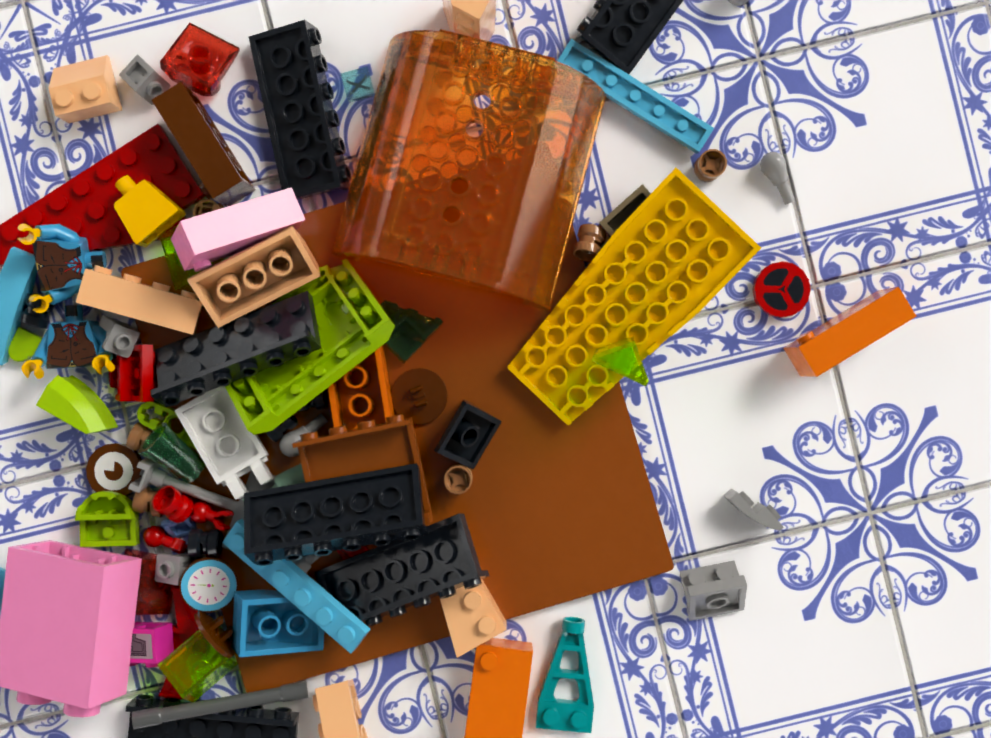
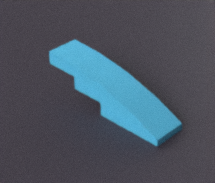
M16 247L10 249L0 272L1 366L8 362V349L18 327H21V322L18 319L21 312L28 307L25 299L27 293L33 294L37 275L34 254Z

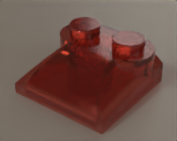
M189 22L160 60V68L172 81L176 83L182 82L191 91L201 96H213L219 92L221 80L240 52V48Z

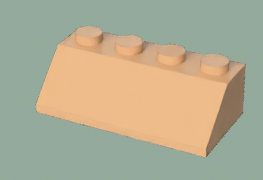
M442 0L443 10L455 47L466 57L472 58L475 56L480 59L495 31L496 0Z
M290 226L193 275L187 281L219 328L321 275L319 265L305 240L293 226Z

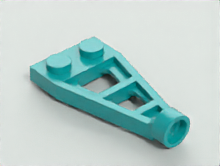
M563 618L562 631L538 696L536 728L582 733L592 732L594 702L583 636L585 620L582 618ZM565 650L578 653V670L560 668L562 655ZM561 678L575 679L579 688V698L577 700L556 699L554 697L556 685Z

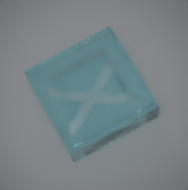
M367 66L341 73L349 103L376 96Z

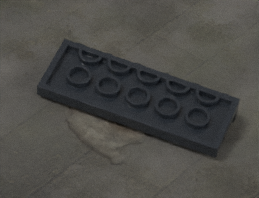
M597 0L593 5V8L596 9L591 18L586 16L576 30L580 33L575 40L578 43L585 42L606 61L630 74L683 0Z
M304 19L249 36L281 189L285 190L292 187L297 200L338 189L349 190V181H351L352 177L349 167L345 165L343 154H345L346 149L338 133L337 126L340 125V121L331 101L334 98V93L326 78L325 72L328 71L325 57L321 54L319 44L322 43V38L318 28Z
M308 291L302 292L245 314L219 328L214 326L155 349L158 387L150 390L151 397L165 407L174 406L183 400L194 396H201L207 391L228 386L239 379L254 376L260 371L281 366L284 362L307 356L311 352L322 349L312 295Z
M417 463L244 493V555L259 566L270 565L273 561L282 559L296 561L302 559L305 555L311 554L326 556L331 554L332 551L341 549L356 551L361 549V546L371 544L386 546L391 541L401 539L404 541H415L420 539L421 536L428 535V528L424 520L420 469Z
M459 513L427 526L428 535L421 536L418 540L404 541L401 539L391 541L389 545L377 546L315 572L317 583L369 627L382 623V617L390 615V618L406 614V608L414 605L415 609L431 604V598L439 596L440 599L451 597L457 594L455 590L464 586L466 590L480 586L482 584L481 579L489 577L488 570H481L465 515Z
M138 695L126 705V712H130L128 738H297L299 712H293L292 709L287 707H278L275 710L264 709V706L258 705L133 729V711L155 707L164 708L192 702H182L181 699L174 698L160 700L153 699L151 695Z

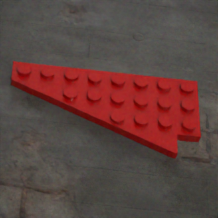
M156 124L0 224V267L4 265L12 247L34 254L32 244L25 245L17 239L29 235V231L17 229L20 224H27L33 229L37 225L61 224L77 232L79 237L87 238L89 252L135 245L114 208V203L123 196L116 188L115 183L123 176L129 175L136 185L144 179L151 182L183 210L205 197L162 126ZM186 215L155 241L171 239L179 222L188 219Z

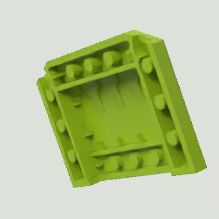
M348 259L341 260L343 264L330 268L328 265L319 267L320 277L292 290L274 302L276 303L308 291L313 297L322 349L311 352L307 356L284 362L281 366L260 371L254 376L239 379L225 386L247 430L253 435L274 430L389 341L395 325Z

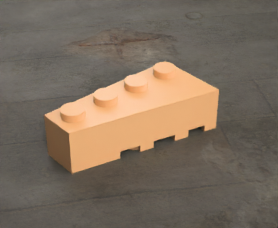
M95 265L94 269H85L76 303L188 334H195L203 306L201 301L198 300L196 293L182 290L180 295L170 292L171 286L153 282L152 286L142 284V278L126 273H124L123 278L111 275L112 269Z
M481 579L482 584L480 586L466 590L463 586L455 589L457 594L440 599L457 658L507 630V621L483 579Z
M353 679L315 688L313 706L315 711L320 714L321 723L318 724L320 738H368L364 725H359L358 723L362 713Z

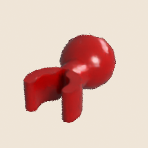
M199 501L193 505L190 517L196 523L213 522L216 529L224 531L229 530L230 526L225 525L220 517L233 516L234 513L230 510L213 511L208 503Z
M153 525L144 531L143 538L149 547L162 545L178 554L185 553L187 549L186 541L167 536L164 529L160 526Z

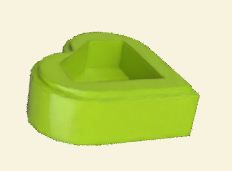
M18 327L8 349L10 358L17 362L28 361L33 357L43 337L23 327Z

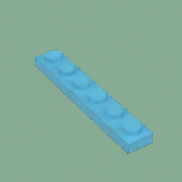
M573 39L569 41L556 62V66L696 154L700 152L714 129L709 124Z
M244 520L236 521L222 543L350 654L354 652L371 629L292 561L285 559L276 560L266 566L254 564L244 555Z

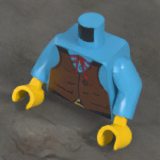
M20 224L17 228L20 231H29L27 237H19L17 239L25 245H33L41 292H46V296L33 294L29 297L30 302L38 299L42 300L41 306L33 309L37 313L47 311L49 303L54 305L77 294L85 269H92L95 265L106 268L107 259L105 251L89 252L87 238L79 237L77 232L61 224L37 225L35 229L27 224Z
M65 305L66 322L50 323L49 329L46 330L32 359L23 363L21 368L26 378H29L30 373L34 371L35 377L41 379L44 376V371L41 368L43 366L46 369L92 366L99 374H102L104 366L112 372L115 370V365L111 362L113 353L102 348L107 331L99 326V321H84L82 305Z

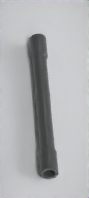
M307 682L290 683L276 688L164 708L155 707L133 711V729L269 703L308 698Z

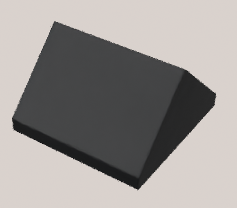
M464 399L434 451L474 470L502 421Z

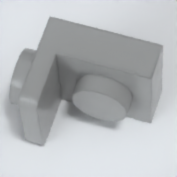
M138 54L119 74L136 93L151 105H154L152 99L171 87Z
M103 315L99 326L106 330L107 333L102 348L108 352L129 358L140 336V332L127 323Z
M188 552L176 555L167 553L157 554L155 581L179 586L182 573L186 567L200 559L201 556L190 557Z

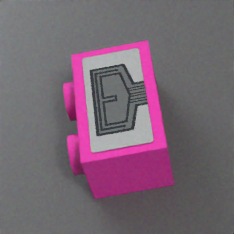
M172 622L134 623L130 666L145 663V667L148 668L163 665L164 660L174 656Z

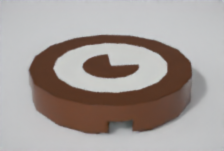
M105 444L96 449L89 457L86 466L87 480L91 488L96 492L113 491L127 496L135 492L128 489L130 483L141 477L140 472L142 469L137 468V465L142 458L137 451L127 448L126 444Z

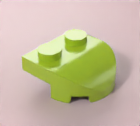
M100 491L89 495L77 508L75 521L80 523V547L139 545V513L132 510L133 501L125 495L113 491Z

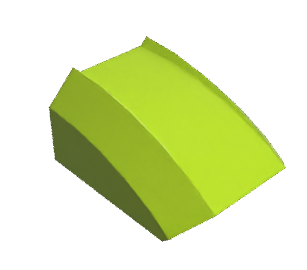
M57 375L46 386L36 406L85 434L118 428L113 415L100 397L84 382L73 375L70 377H60Z

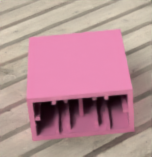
M52 540L8 547L0 615V687L17 691L16 700L22 704L41 705L51 701L64 703L63 713L71 717L95 716L100 713L101 704L125 695L128 684L131 643L142 558Z

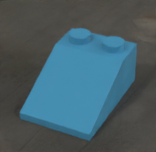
M278 590L234 591L231 647L239 657L323 650L324 630Z

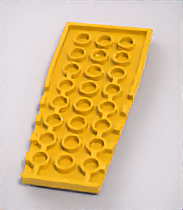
M675 168L614 232L507 368L564 423L570 425L602 395L613 388L618 381L636 368L641 361L659 348L664 341L698 314L761 247L679 169Z

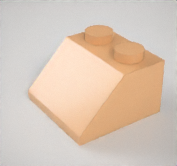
M108 55L53 68L48 89L56 117L70 124L122 111Z

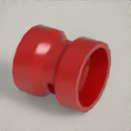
M167 485L157 491L152 500L153 509L162 515H166L174 523L184 522L193 511V501L184 494H181L173 486Z

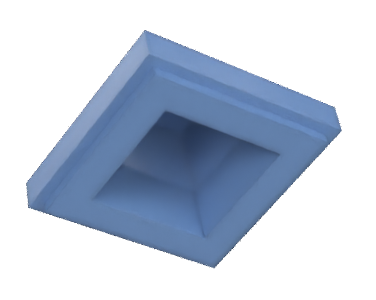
M190 516L181 523H174L168 518L161 522V526L172 538L188 535L192 528H197L196 523Z

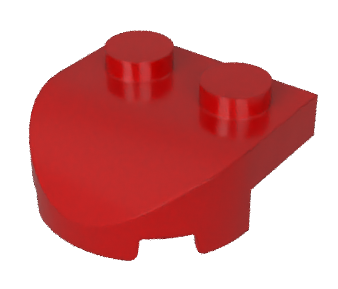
M134 345L129 358L117 355L116 358L111 360L115 365V370L112 372L108 370L109 385L111 388L117 389V394L115 395L117 401L154 402L150 395V390L156 388V381L153 379V367L156 364L153 345Z

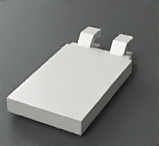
M225 386L207 391L205 394L174 410L216 484L222 483L223 487L227 485L235 500L243 498L244 493L249 492L240 478L249 471H253L260 485H265L274 479L265 464L268 461V452L258 435H253L247 430Z

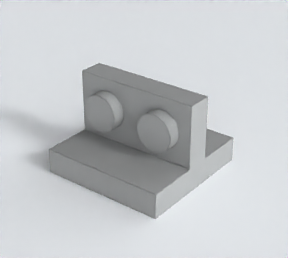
M734 560L680 571V580L687 600L689 621L744 610L747 583L744 575L739 576Z

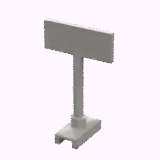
M148 456L138 462L137 468L142 469L140 472L141 477L130 483L129 490L140 493L150 485L159 488L168 485L173 486L181 493L234 512V516L226 536L236 521L244 520V502L242 498L236 501L168 476V472L159 469L162 460L160 457L151 458ZM251 470L245 486L249 492L269 489L274 486V479L265 485H260ZM222 544V547L229 549L226 545Z

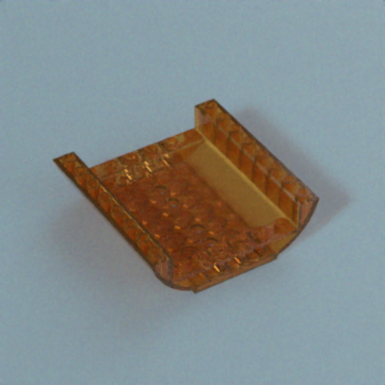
M442 29L440 31L412 30L395 35L390 40L331 254L359 261L360 257L516 297L523 299L524 305L550 311L604 107L605 92L592 79L572 67L556 61L553 57ZM485 95L490 98L491 103L487 108L480 109L474 104L476 97ZM472 123H478L484 130L480 136L471 137L466 132L467 127ZM456 180H464L468 184V189L463 194H456L451 190L452 183ZM449 208H456L461 215L458 221L449 223L443 218L444 212Z

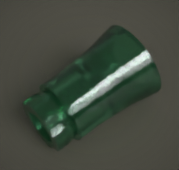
M166 422L157 426L147 436L138 451V454L160 465L176 478H181L186 483H192L206 466L204 461L199 458V454L179 438Z

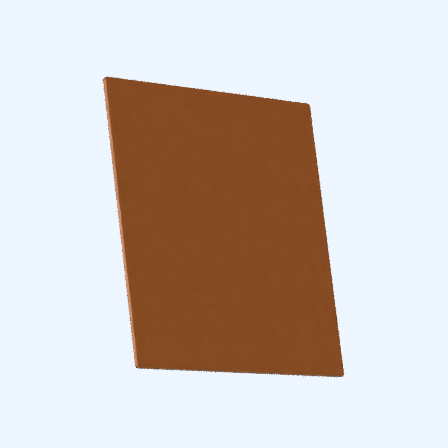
M546 142L303 214L305 221L296 231L305 240L319 267L328 265L330 268L342 265L343 262L341 260L348 259L395 325L389 341L382 345L385 352L391 393L393 385L399 376L408 370L424 368L435 372L445 383L448 398L446 407L441 415L426 424H413L433 515L431 525L459 513L465 515L481 570H488L489 577L484 578L483 581L505 620L669 572L674 568L620 382L618 381L613 388L602 395L590 408L579 415L570 425H567L507 368L586 269L584 261L573 255L574 246L578 241L551 150ZM177 252L125 267L121 270L122 278L124 273L142 278L141 283L152 286L153 282L171 286L170 292L181 295L182 290L195 293L187 279L201 271L195 272L194 268L184 271ZM224 258L211 262L212 266L221 262ZM277 298V299H275V300H273V301H271V302H269V303H267V304H265V305H263V306H261V307H259V308H257V309H255V310H253V311H256V310H258V309H261V308H264V307H266V306H269V305L273 304V303H274L276 300H278L279 298ZM202 306L195 334L216 326L204 306ZM135 319L142 345H153L154 352L157 348L192 335ZM155 364V366L153 367V379L156 381L157 388L158 381L157 369ZM328 388L326 389L328 398L327 409L317 410L314 407L305 412L294 413L299 425L293 430L301 426L305 427L322 413L328 422L317 431L318 436L329 434L328 429L334 428ZM198 396L183 400L179 404L169 407L178 409ZM465 399L502 422L474 470L471 469L473 481L470 488L465 493L454 494L445 487L444 476L447 469L458 462L438 454L434 449ZM178 417L172 419L170 424L172 431L181 433L184 429ZM287 430V431L284 432V434H286V433H288V432H290V431H293V430ZM266 433L257 434L269 454L267 456L268 461L265 464L272 475L276 476L301 463L299 455L288 457L281 452L279 447L280 440L274 442ZM170 438L184 482L235 500L227 485L223 487L222 483L216 484L197 449ZM251 471L240 477L245 485ZM187 495L188 498H190L193 501V504L199 501H203L198 498ZM206 502L211 506V509L213 511L219 512L223 510H228L220 506ZM223 516L220 519L223 520L225 525L230 526L233 516ZM210 521L202 524L196 523L197 528L205 532L216 529L214 523ZM228 530L222 531V532H223V541H224V539H225V536H226ZM373 544L366 545L368 550L377 547ZM223 547L219 558L234 568L238 577L237 591L276 590L233 551ZM336 550L332 551L331 554L321 556L311 564V568L306 574L317 582L316 571L341 562L343 559ZM439 596L431 598V604L415 609L413 605L406 608V614L390 618V615L382 617V623L369 626L371 630L351 654L325 631L324 648L320 651L239 657L235 652L245 690L248 693L280 687L281 685L298 682L450 637ZM234 599L228 606L221 609L227 629L229 626H233Z

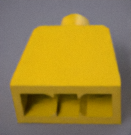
M126 175L115 183L116 188L123 196L114 203V208L136 245L148 247L187 214L159 188L145 179L136 185L131 177Z

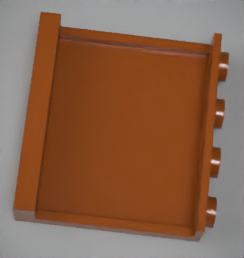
M403 414L386 417V423L376 425L375 420H368L357 423L358 428L347 430L346 425L328 429L329 434L318 436L317 431L301 434V440L292 444L293 448L298 447L305 482L417 463L420 469L424 520L426 526L431 525L433 515L412 417L404 419Z

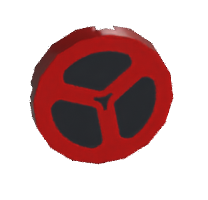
M784 261L772 263L762 269L756 276L752 289L754 301L763 312L778 318L792 316L801 311L808 302L811 291L809 279L805 272L797 265Z

